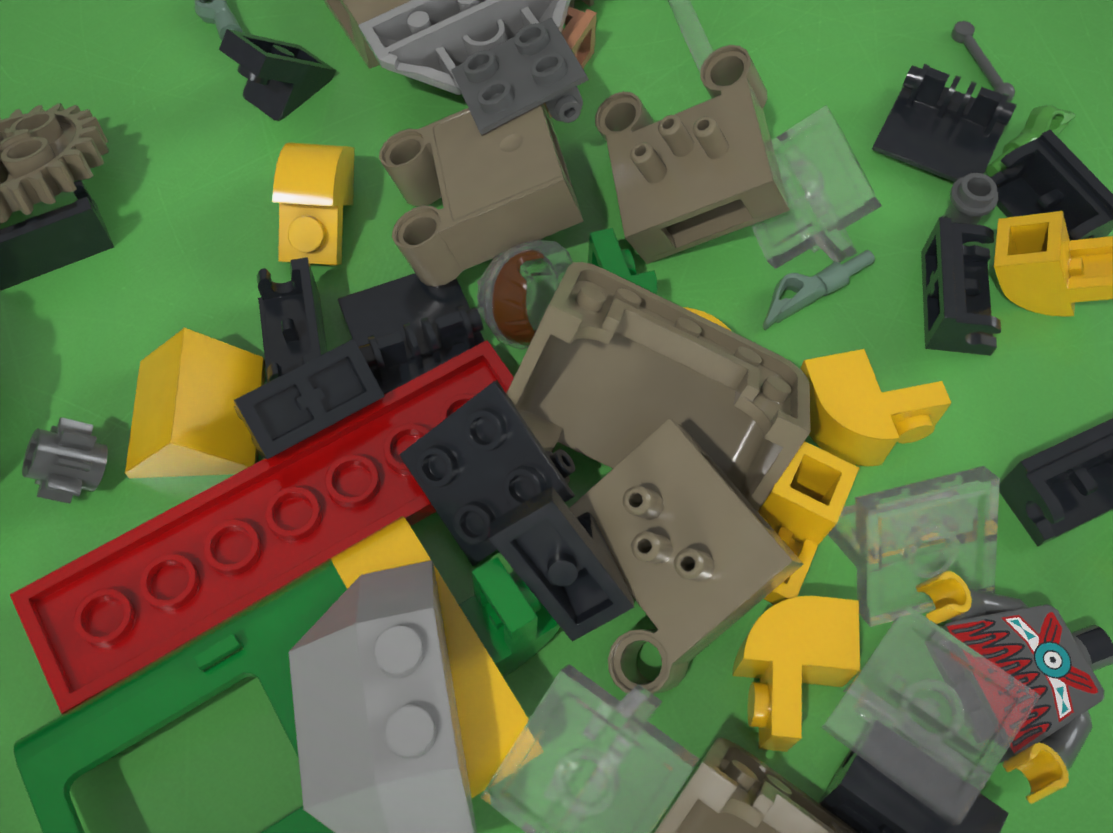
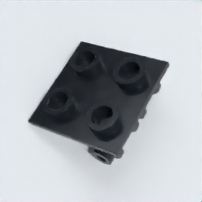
M924 64L922 68L912 65L902 85L903 88L872 150L953 182L970 173L984 174L1005 125L1007 126L1017 104L1007 101L1008 94H1000L981 87L976 98L971 97L977 84L973 81L966 94L955 91L961 79L960 76L956 75L951 87L947 88L945 85L950 76L949 74L933 69L928 64Z
M416 273L337 299L351 337L356 341L384 395L485 341L480 332L484 330L481 316L476 307H469L457 278L448 284L435 287L422 283Z
M497 380L399 454L472 566L497 550L489 540L490 522L551 486L564 503L575 496L568 486L570 482L569 475L575 472V465L571 457L561 449L554 453L543 449Z

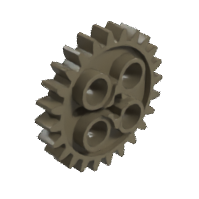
M56 104L45 111L42 105H37L27 114H22L21 110L17 109L9 118L3 120L0 118V223L6 222L12 212L21 210L25 215L31 214L34 204L39 202L46 204L55 203L56 195L61 192H74L77 190L73 183L75 180L92 178L94 175L90 168L104 164L101 155L109 153L106 145L108 141L96 116L93 117L89 109L81 111L78 105L64 109L62 104Z

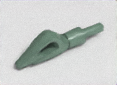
M195 0V12L204 22L216 25L221 40H223L227 29L243 32L226 0H212L211 3H207L208 0Z
M866 250L843 264L834 262L813 277L799 273L785 275L774 289L772 301L763 323L764 330L766 331L775 322L779 323L799 312L820 297L848 285L850 276L874 263L875 257L873 253ZM785 290H792L797 293L793 298L780 300Z

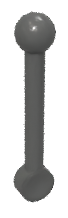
M967 21L957 22L951 33L952 38L956 42L965 44L993 86L994 91L1000 94H1008L1007 101L1010 102L1015 96L1014 86L1003 82L973 38L974 26Z

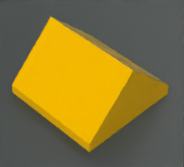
M184 327L141 360L125 468L127 477L153 478L237 474L257 463L259 453L252 443V436L235 411L234 406L236 404L233 400L264 385L266 368L264 358Z

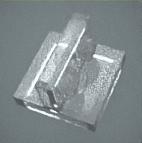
M825 105L771 140L790 211L750 226L766 261L775 269L809 249L813 253L822 249L834 262L839 263L853 256L857 251L845 228L882 206L836 118Z
M985 466L855 497V505L843 507L837 524L828 535L857 567L859 614L870 627L936 610L933 600L924 592L918 593L916 585L946 571L954 572L960 576L968 588L995 593L1000 478Z
M906 605L871 656L860 667V671L843 691L845 694L821 728L950 824L957 825L963 821L1041 695L915 609Z
M569 664L560 670L481 795V798L525 833H651L696 766L699 758L650 723V720L663 701L639 684L619 701Z

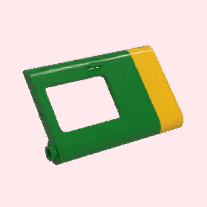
M405 517L398 518L17 740L14 744L15 760L42 832L85 833L70 795L71 786L77 778L247 677L259 679L298 756L289 651L360 575L431 561ZM434 565L471 798H474L543 753L545 748L519 702ZM302 806L261 833L335 832L307 813Z

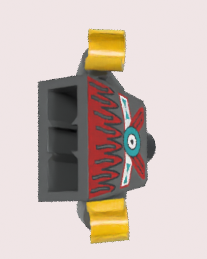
M951 571L943 572L916 585L917 592L926 593L935 604L936 610L925 615L929 625L934 626L946 620L953 621L945 624L923 644L987 768L1003 762L1002 765L1007 773L1014 769L1021 771L1026 776L1031 787V793L1025 796L1030 804L1066 787L1069 782L1068 770L1072 767L1093 728L1088 710L1105 699L1104 689L1093 671L1113 664V642L1111 638L1097 625H1089L1070 632L1059 611L1053 606L1046 604L1028 607L1019 598L968 588L963 579Z

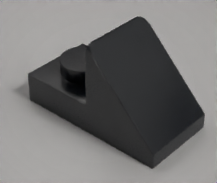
M230 29L226 30L219 48L221 52L239 64L237 71L248 79L243 90L244 99L277 121L286 118L332 81L336 72L335 69L300 45Z
M552 486L490 522L489 540L572 642L634 608L633 598L593 516L586 512L575 517Z

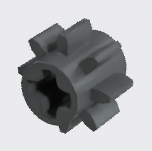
M60 417L58 425L51 426L50 431L39 428L34 431L25 452L22 475L23 477L35 479V484L39 485L37 497L70 504L73 495L79 496L81 494V489L91 492L96 490L105 471L108 448L105 444L97 443L96 436L91 435L93 425Z

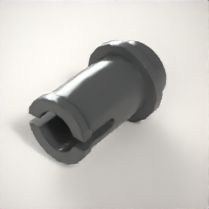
M970 173L965 177L959 178L954 182L950 190L951 202L945 214L941 217L951 218V222L978 225L982 217L992 212L998 202L995 182L989 176L982 173Z

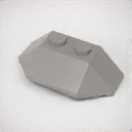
M411 0L358 26L382 68L460 95L462 93L451 69L464 63L470 55L478 51L489 50L514 37L523 27L534 23H541L552 17L562 33L571 0Z
M431 560L362 574L289 651L303 809L335 833H477L434 564Z

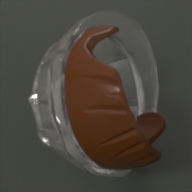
M532 240L520 243L496 255L477 281V310L499 342L520 350L529 347L568 266L573 263L569 252L556 241Z

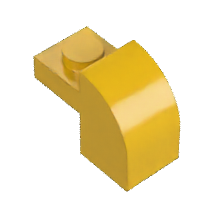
M291 142L283 146L276 165L272 201L279 203L278 261L291 262L293 259L308 257L310 264H342L343 205H353L355 147Z
M1063 211L999 218L994 269L1000 287L1005 296L1019 307L1049 316H1074L1075 302L1113 299V236L1070 241Z
M865 349L807 359L803 361L800 368L807 376L810 384L809 436L822 450L853 465H882L897 442L902 444L912 443L932 434L936 424L951 405V400L943 381L881 392Z
M806 441L803 442L758 510L761 516L803 563L799 569L763 598L774 605L783 600L798 596L818 545L837 524L859 471V467Z
M821 596L793 597L773 605L755 622L738 650L732 676L760 679V683L752 682L750 685L747 708L749 726L759 727L758 749L787 752L802 738V683L843 687L860 671L859 600Z

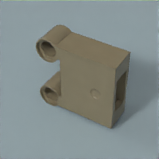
M727 45L720 47L704 60L700 69V78L712 99L674 115H668L657 122L653 120L639 97L632 92L623 91L613 94L605 99L597 110L595 125L607 141L624 236L647 264L790 211L763 111L767 101V89L749 53L741 46Z
M544 103L483 135L480 134L469 108H466L420 129L399 131L391 136L380 150L379 159L406 202L412 206H419L404 213L397 220L392 231V238L420 281L427 286L437 287L448 284L456 279L463 270L522 246L535 247L544 237L583 222L557 135ZM442 197L444 208L439 210L433 206H425Z
M670 418L569 508L575 517L586 512L593 516L630 594L658 628L628 631L619 636L610 649L608 667L614 683L623 692L636 697L666 692L678 686L686 676L689 662L803 565L801 560L687 429ZM646 642L653 644L658 649L662 658L660 674L654 681L646 679L637 667L638 651Z

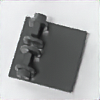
M552 17L541 23H534L523 27L514 37L489 50L478 51L470 55L464 63L451 69L481 135L543 103L546 104L549 113L555 120L565 123L575 121L579 117L583 106V100L577 86L589 80Z

